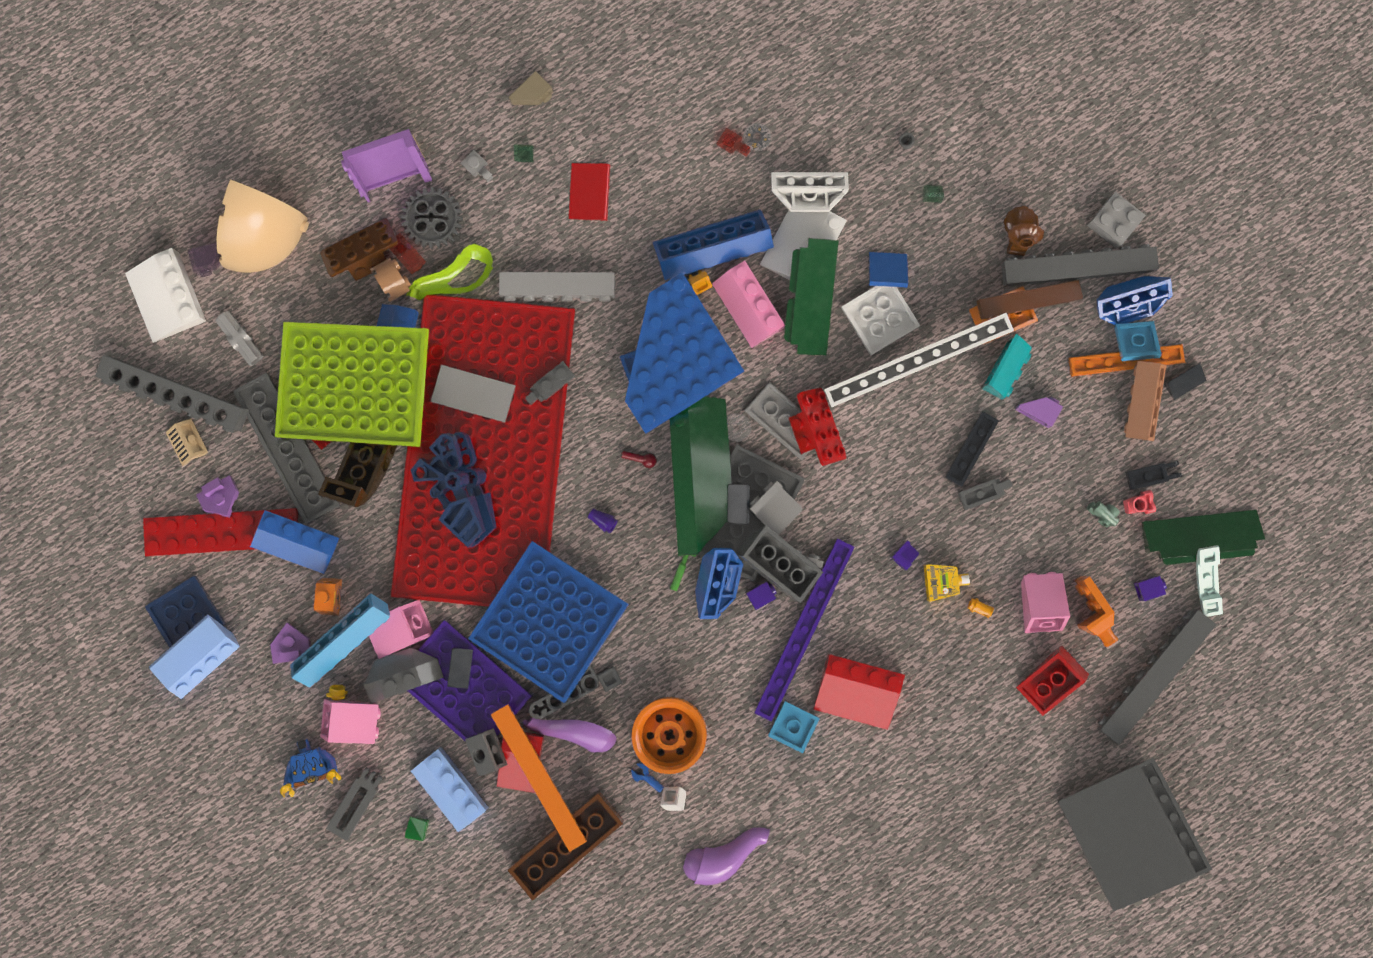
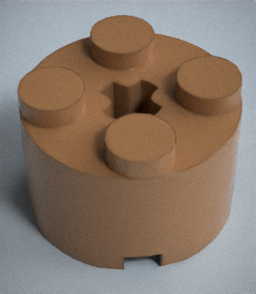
M388 258L370 269L372 273L376 271L377 274L374 277L383 292L390 294L389 302L410 291L409 287L411 284L405 275L403 277L400 275L401 267L396 259L391 260V258Z

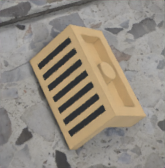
M192 419L175 423L166 432L182 466L188 464L192 459L208 453Z

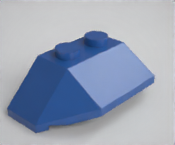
M1141 276L1107 287L1096 300L1098 317L1116 325L1153 316L1165 304L1167 299L1169 300L1173 296L1171 278Z
M713 548L702 557L695 589L699 619H718L721 615L720 613L727 609L736 598L743 563L732 548Z

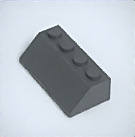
M764 525L751 535L736 553L739 558L787 597L798 603L803 601L823 573V571L767 525Z

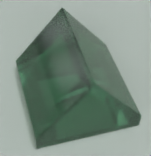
M514 144V161L533 162V145Z
M925 185L923 187V202L942 203L944 198L942 186Z

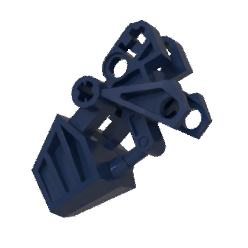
M464 432L442 434L429 447L436 456L431 460L419 458L411 469L414 482L438 480L431 488L430 495L432 498H438L445 510L439 520L467 547H474L497 528L491 493L484 494L480 486L486 481V473L481 468H471L476 463V454L468 434ZM460 438H463V439H464L463 442L458 443V440H459ZM464 454L470 456L469 464L463 462ZM419 467H422L425 472L422 478L418 477L416 473ZM450 489L453 490L457 501L449 502L445 494Z

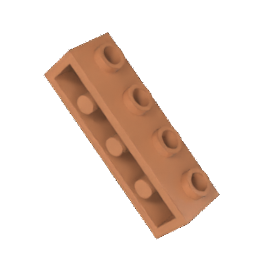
M1138 361L1134 367L1135 381L1130 390L1132 399L1127 408L1129 418L1124 427L1125 437L1154 441L1167 365Z

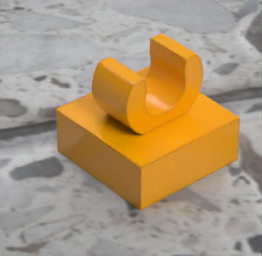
M698 270L699 274L694 277L691 274L689 275L688 280L696 295L712 288L706 271Z

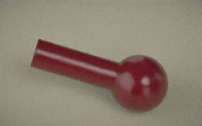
M622 451L621 458L640 462L646 468H653L657 463V458L652 453L645 455Z

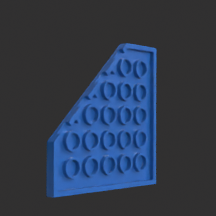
M682 272L650 292L647 300L625 397L626 404L645 434L745 372Z

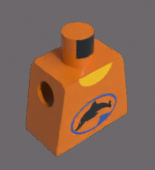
M322 578L316 582L314 611L319 614L339 616L342 579Z

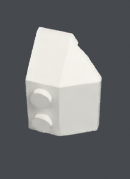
M848 172L771 173L772 192L790 212H830L849 190Z

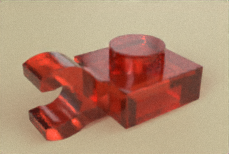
M728 128L725 129L716 143L717 146L732 155L736 150L747 157L751 151V147L740 143L742 137Z

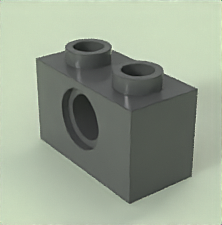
M494 728L465 739L479 776L508 765Z

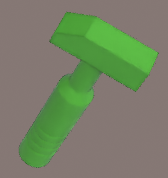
M684 555L681 563L678 565L670 587L674 591H677L689 555Z

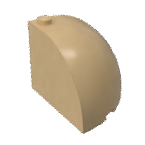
M230 180L222 203L225 205V211L219 216L217 228V253L221 254L219 261L224 268L236 272L251 273L269 269L283 261L294 250L302 233L308 229V218L295 208L272 196Z

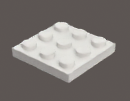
M875 286L841 307L870 356L920 327L897 287Z

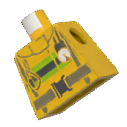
M923 565L927 601H935L960 594L959 586L970 584L969 574H958L957 567Z

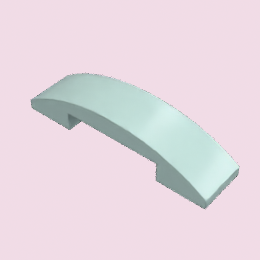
M1218 545L1200 548L1197 552V589L1202 613L1207 617L1223 614L1222 597L1219 594L1218 564H1220Z

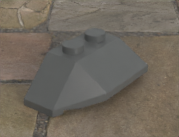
M409 648L375 660L364 687L371 704L441 679L444 676L437 658L414 648Z

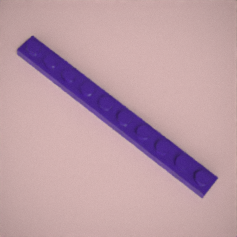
M836 539L823 566V573L813 587L754 711L755 714L772 722L855 548L854 546Z

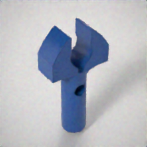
M636 763L637 766L643 769L644 775H639L632 769L633 779L637 783L639 780H645L656 791L661 792L664 786L649 774V768L643 763Z

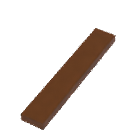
M1079 280L979 299L976 302L982 320L997 317L1004 313L1012 314L1078 301L1084 298Z

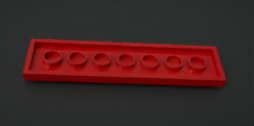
M297 508L266 510L298 522ZM265 510L232 512L230 518L215 513L143 518L145 556L254 550L255 548L250 546Z

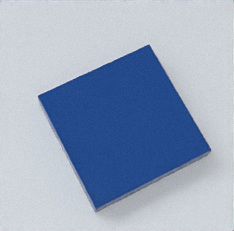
M869 252V286L907 288V254Z

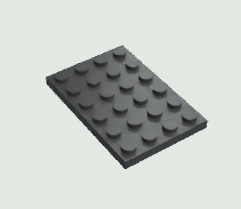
M737 444L730 456L732 484L750 486V503L757 496L761 498L766 493L763 489L770 482L775 484L777 481L795 500L805 478ZM749 510V524L729 523L727 521L711 541L709 540L703 547L699 555L704 556L713 548H732L737 553L744 542L763 527L764 524ZM739 558L743 563L741 576L754 582L758 572Z

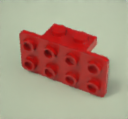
M819 387L797 393V399L802 412L789 417V421L801 454L815 449L822 466L846 459L845 448L841 442L839 431L836 428L823 389Z

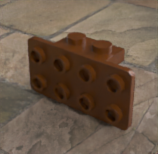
M384 218L326 247L320 252V255L330 277L348 270L354 280L358 281L372 274L370 269L387 259L383 251L397 245L398 240L389 220Z

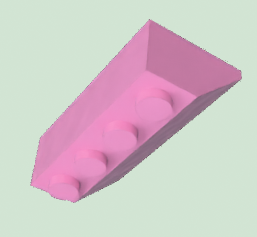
M745 260L728 270L712 283L751 348L784 329V322Z

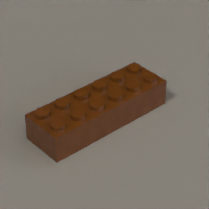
M600 791L596 792L572 813L587 842L569 852L557 829L554 828L508 868L507 871L532 901L623 824V818Z

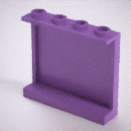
M409 129L342 152L344 160H341L345 172L347 171L355 188H358L360 196H364L367 202H371L367 191L419 173L425 183L432 181L427 163Z

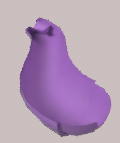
M533 717L529 721L523 720V725L534 732L567 740L590 752H606L614 746L617 739L612 731L582 720H540Z
M751 828L726 845L691 850L686 855L683 865L684 873L689 879L695 881L694 884L705 886L719 884L728 880L737 872L748 855L758 845L766 844L770 829Z

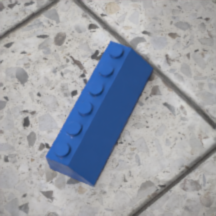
M761 209L653 242L664 280L672 279L681 272L684 275L691 274L701 269L711 268L714 265L728 263L734 259L747 257L751 254L774 248L771 230Z

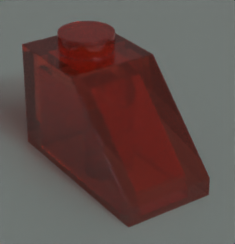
M399 233L396 236L398 244L389 249L408 271L413 274L419 271L426 261L404 236Z

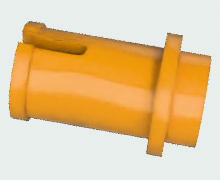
M972 598L967 607L970 609V612H977L987 618H990L994 611V607L980 602L978 598Z

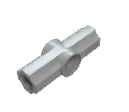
M229 311L220 314L215 321L226 334V339L236 351H239L249 366H253L262 360L264 356L253 343V338L247 335V330L240 326Z

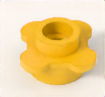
M331 685L329 693H326V697L339 701L345 698L348 691H345V686Z

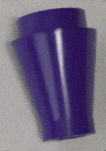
M594 508L588 515V519L592 520L604 533H611L618 522L615 516Z

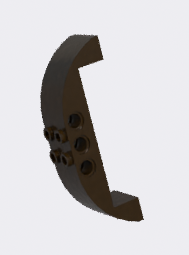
M350 442L335 478L332 479L325 476L318 495L353 507L365 504L381 484L398 445Z

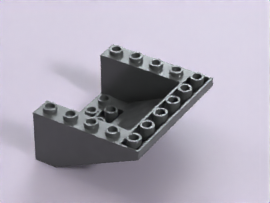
M1154 757L1058 801L1112 911L1124 908L1212 870Z

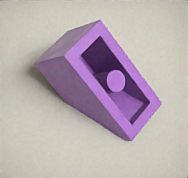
M1045 397L1016 406L1015 410L1050 428L1056 421L1063 406L1059 405L1060 402L1055 398Z

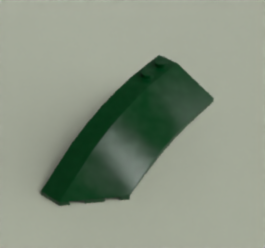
M706 396L669 419L678 556L698 555L708 541H711L727 522L728 485L732 484L726 399Z

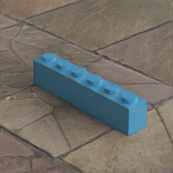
M370 593L290 664L291 677L309 688L318 682L323 675L332 670L339 661L344 659L364 639L373 634L380 625L388 620L390 617L388 604Z

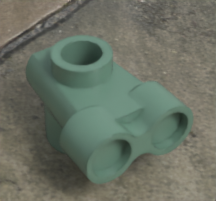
M1100 501L1097 503L1091 502L1087 506V510L1092 515L1098 517V522L1104 527H1114L1118 524L1119 519L1117 516L1120 511L1111 504L1105 506Z

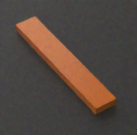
M1183 344L1161 346L1160 358L1121 361L1120 352L1068 358L1070 375L1075 377L1133 370L1138 361L1161 363L1164 365L1185 363Z

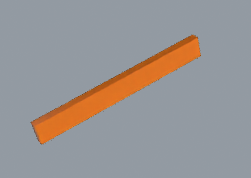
M509 704L492 713L493 720L569 852L587 842Z

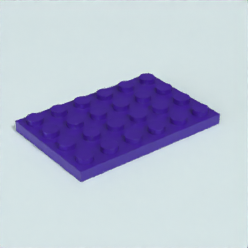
M446 620L439 625L419 649V651L438 659L444 677L408 690L412 696L464 741L469 737L494 728L498 736L500 730L491 714L509 704L514 715H516L532 696ZM454 647L473 650L469 688L447 687L451 653Z

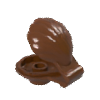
M1026 206L1015 207L1007 213L1004 219V228L1009 238L1007 254L1025 256L1027 249L1040 242L1044 237V230L1039 226L1038 216L1032 209Z

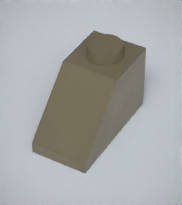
M535 71L508 98L512 105H540L542 102L546 103L551 99L553 90Z

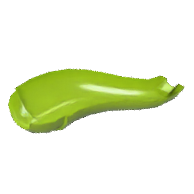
M477 244L468 245L447 268L415 280L406 295L421 301L426 295L462 294L473 291L481 286L489 277L493 269L492 255L485 247ZM471 258L487 264L483 274L475 283L459 288H452L447 284L467 266Z

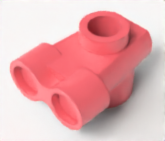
M1151 490L1142 491L1140 495L1123 501L1126 514L1140 512L1149 514L1156 512Z

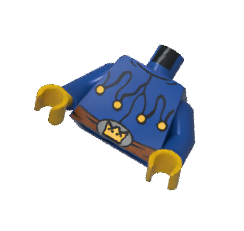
M308 739L296 742L299 754L291 756L284 774V786L281 787L280 793L285 798V793L289 791V795L293 797L295 794L291 788L293 786L297 788L323 779H327L333 784V777L341 780V775L337 773L338 769L335 758L326 750H322L321 747L311 750Z

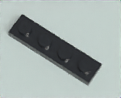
M983 411L980 413L944 477L945 479L959 487L964 485L997 426L998 419Z

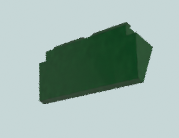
M808 238V248L800 247V249H795L792 253L789 290L795 293V298L789 299L787 303L784 339L790 342V344L798 345L796 348L797 354L827 356L839 240Z
M1257 510L1142 522L1145 552L1158 551L1159 559H1162L1165 565L1196 562L1198 549L1216 545L1219 546L1220 559L1252 556L1255 554V549L1258 548L1256 541L1266 540Z

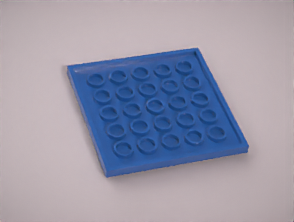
M532 541L468 639L561 702L566 703L629 604Z

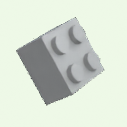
M1115 192L1108 198L1087 226L1117 249L1126 241L1146 215Z

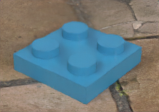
M1154 321L1115 325L1114 329L1121 361L1160 358L1161 350Z
M784 701L768 736L803 753L820 718Z

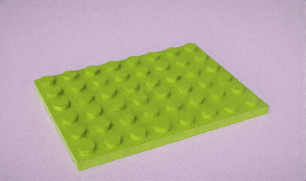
M283 322L275 437L420 447L429 329Z

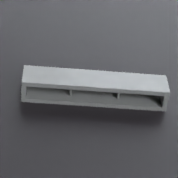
M499 272V295L501 298H504V301H515L516 298H523V301H535V298H542V301H554V298H561V301L568 302L573 301V298H580V301L589 302L592 301V298H599V301L608 302L611 301V298H615L614 272Z

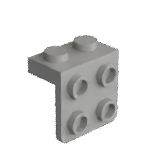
M777 481L775 484L770 482L763 489L766 493L761 498L757 496L750 503L752 507L749 510L764 525H767L779 535L799 515L802 507Z

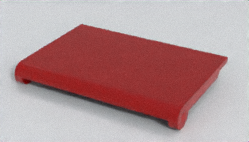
M571 164L569 219L607 221L610 164Z

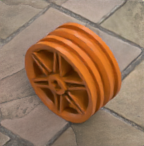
M664 697L649 703L638 714L632 728V744L637 757L651 770L663 774L680 773L693 766L702 755L707 739L706 724L699 710L688 701L676 697ZM658 714L663 717L661 722H657L655 719ZM676 714L682 715L681 721L675 720ZM672 729L674 731L673 735H675V738L673 739L671 737V739L669 740L666 738L667 734L665 733V731L667 730L669 732V730ZM687 730L693 732L692 737H686L685 733ZM648 732H652L654 734L653 739L650 740L647 738ZM678 748H683L684 753L682 755L677 754L676 750ZM658 749L664 750L663 756L657 754Z

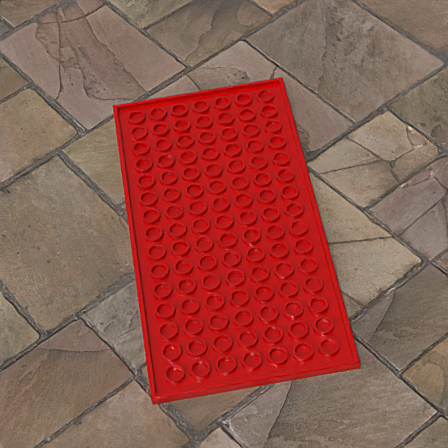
M426 295L424 297L420 328L429 329L421 443L420 447L407 446L391 597L489 607L532 541L550 552L568 383L542 402L538 399L530 405L525 398L532 393L530 388L562 361L568 368L570 367L576 309L443 295ZM441 365L515 385L506 422L431 402ZM457 432L468 434L476 454V463L471 468H481L486 473V481L480 486L484 494L491 493L497 528L474 547H467L439 520L445 510L438 498H432L430 495L431 488L438 480L414 482L411 469L419 458L431 460L436 456L429 447L442 434H454ZM460 438V439L458 440V443L463 442L464 439H463V438ZM468 454L463 455V462L465 464L470 463V456ZM419 467L416 471L417 476L420 478L425 474L422 467ZM450 489L445 496L449 502L457 501L453 490Z

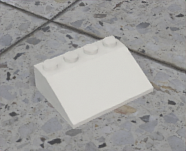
M788 210L773 238L774 248L767 250L760 265L790 280L793 251L800 249V247L808 248V238L837 240L847 220L832 212H790Z
M170 248L157 253L125 273L153 343L206 322L180 254L175 249Z

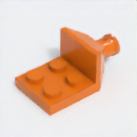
M1080 576L1074 580L1077 584L1075 588L1080 595H1085L1088 600L1086 602L1087 606L1091 611L1095 610L1096 613L1077 626L1091 635L1098 636L1104 643V646L1109 647L1118 641L1117 636L1111 630V626L1114 625V611L1091 577Z

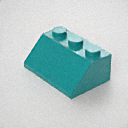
M1015 334L1008 339L982 387L983 390L1001 400L1011 395L1014 389L1012 387L1014 380L1018 381L1023 372L1021 367L1024 363L1027 364L1032 356L1030 353L1032 347L1019 335Z

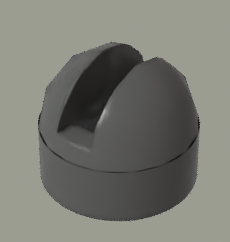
M908 132L903 133L899 138L900 146L903 149H911L915 143L914 136ZM908 138L911 139L908 145H905Z

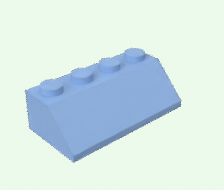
M207 614L152 663L149 669L167 690L182 699L240 646L231 631Z
M442 747L411 770L412 774L457 832L472 823L489 808Z

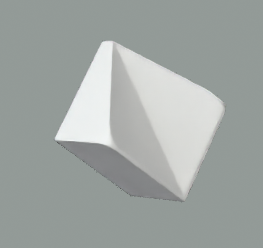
M664 787L660 806L669 811L684 810L686 791L681 787Z

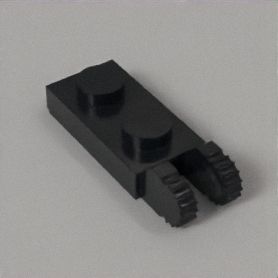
M1179 462L1161 463L1125 472L1129 489L1135 490L1182 477V473L1179 472L1168 475L1166 470L1169 467H1177Z

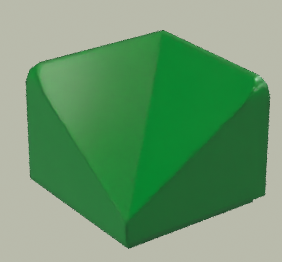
M410 816L404 838L424 841L429 820Z

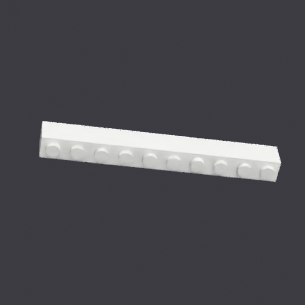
M1004 313L824 390L831 407H834L1014 330L1007 313Z

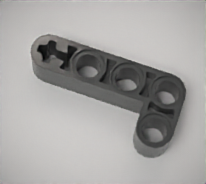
M589 665L576 686L578 689L577 696H569L566 703L561 702L560 705L556 706L551 703L553 695L548 694L531 704L529 708L530 715L535 719H541L594 691L599 685V679L593 666ZM588 677L594 678L596 682L592 688L587 687L585 684V680ZM546 699L548 707L541 711L542 714L539 712L535 713L536 705L538 707L545 705L546 703L543 700Z

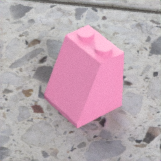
M1048 572L1041 575L1036 573L1024 575L1021 581L1025 633L1063 631L1070 618L1063 573Z
M420 600L389 611L390 617L388 620L380 625L373 634L369 635L375 653L381 659L429 638L433 634V630Z
M324 699L320 737L327 742L375 744V739L378 738L379 729L376 727L377 719L380 718L381 713L378 704Z

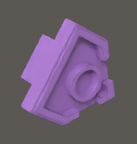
M229 475L222 480L217 477L202 486V492L196 494L205 512L230 518L231 509L234 501L237 500L239 491L233 478Z
M286 623L270 644L273 664L295 661L311 647L310 638L294 628L290 623Z

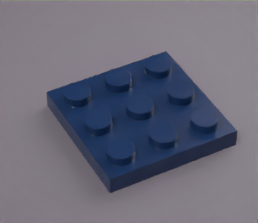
M197 576L189 578L145 606L169 648L207 614L221 625H226Z

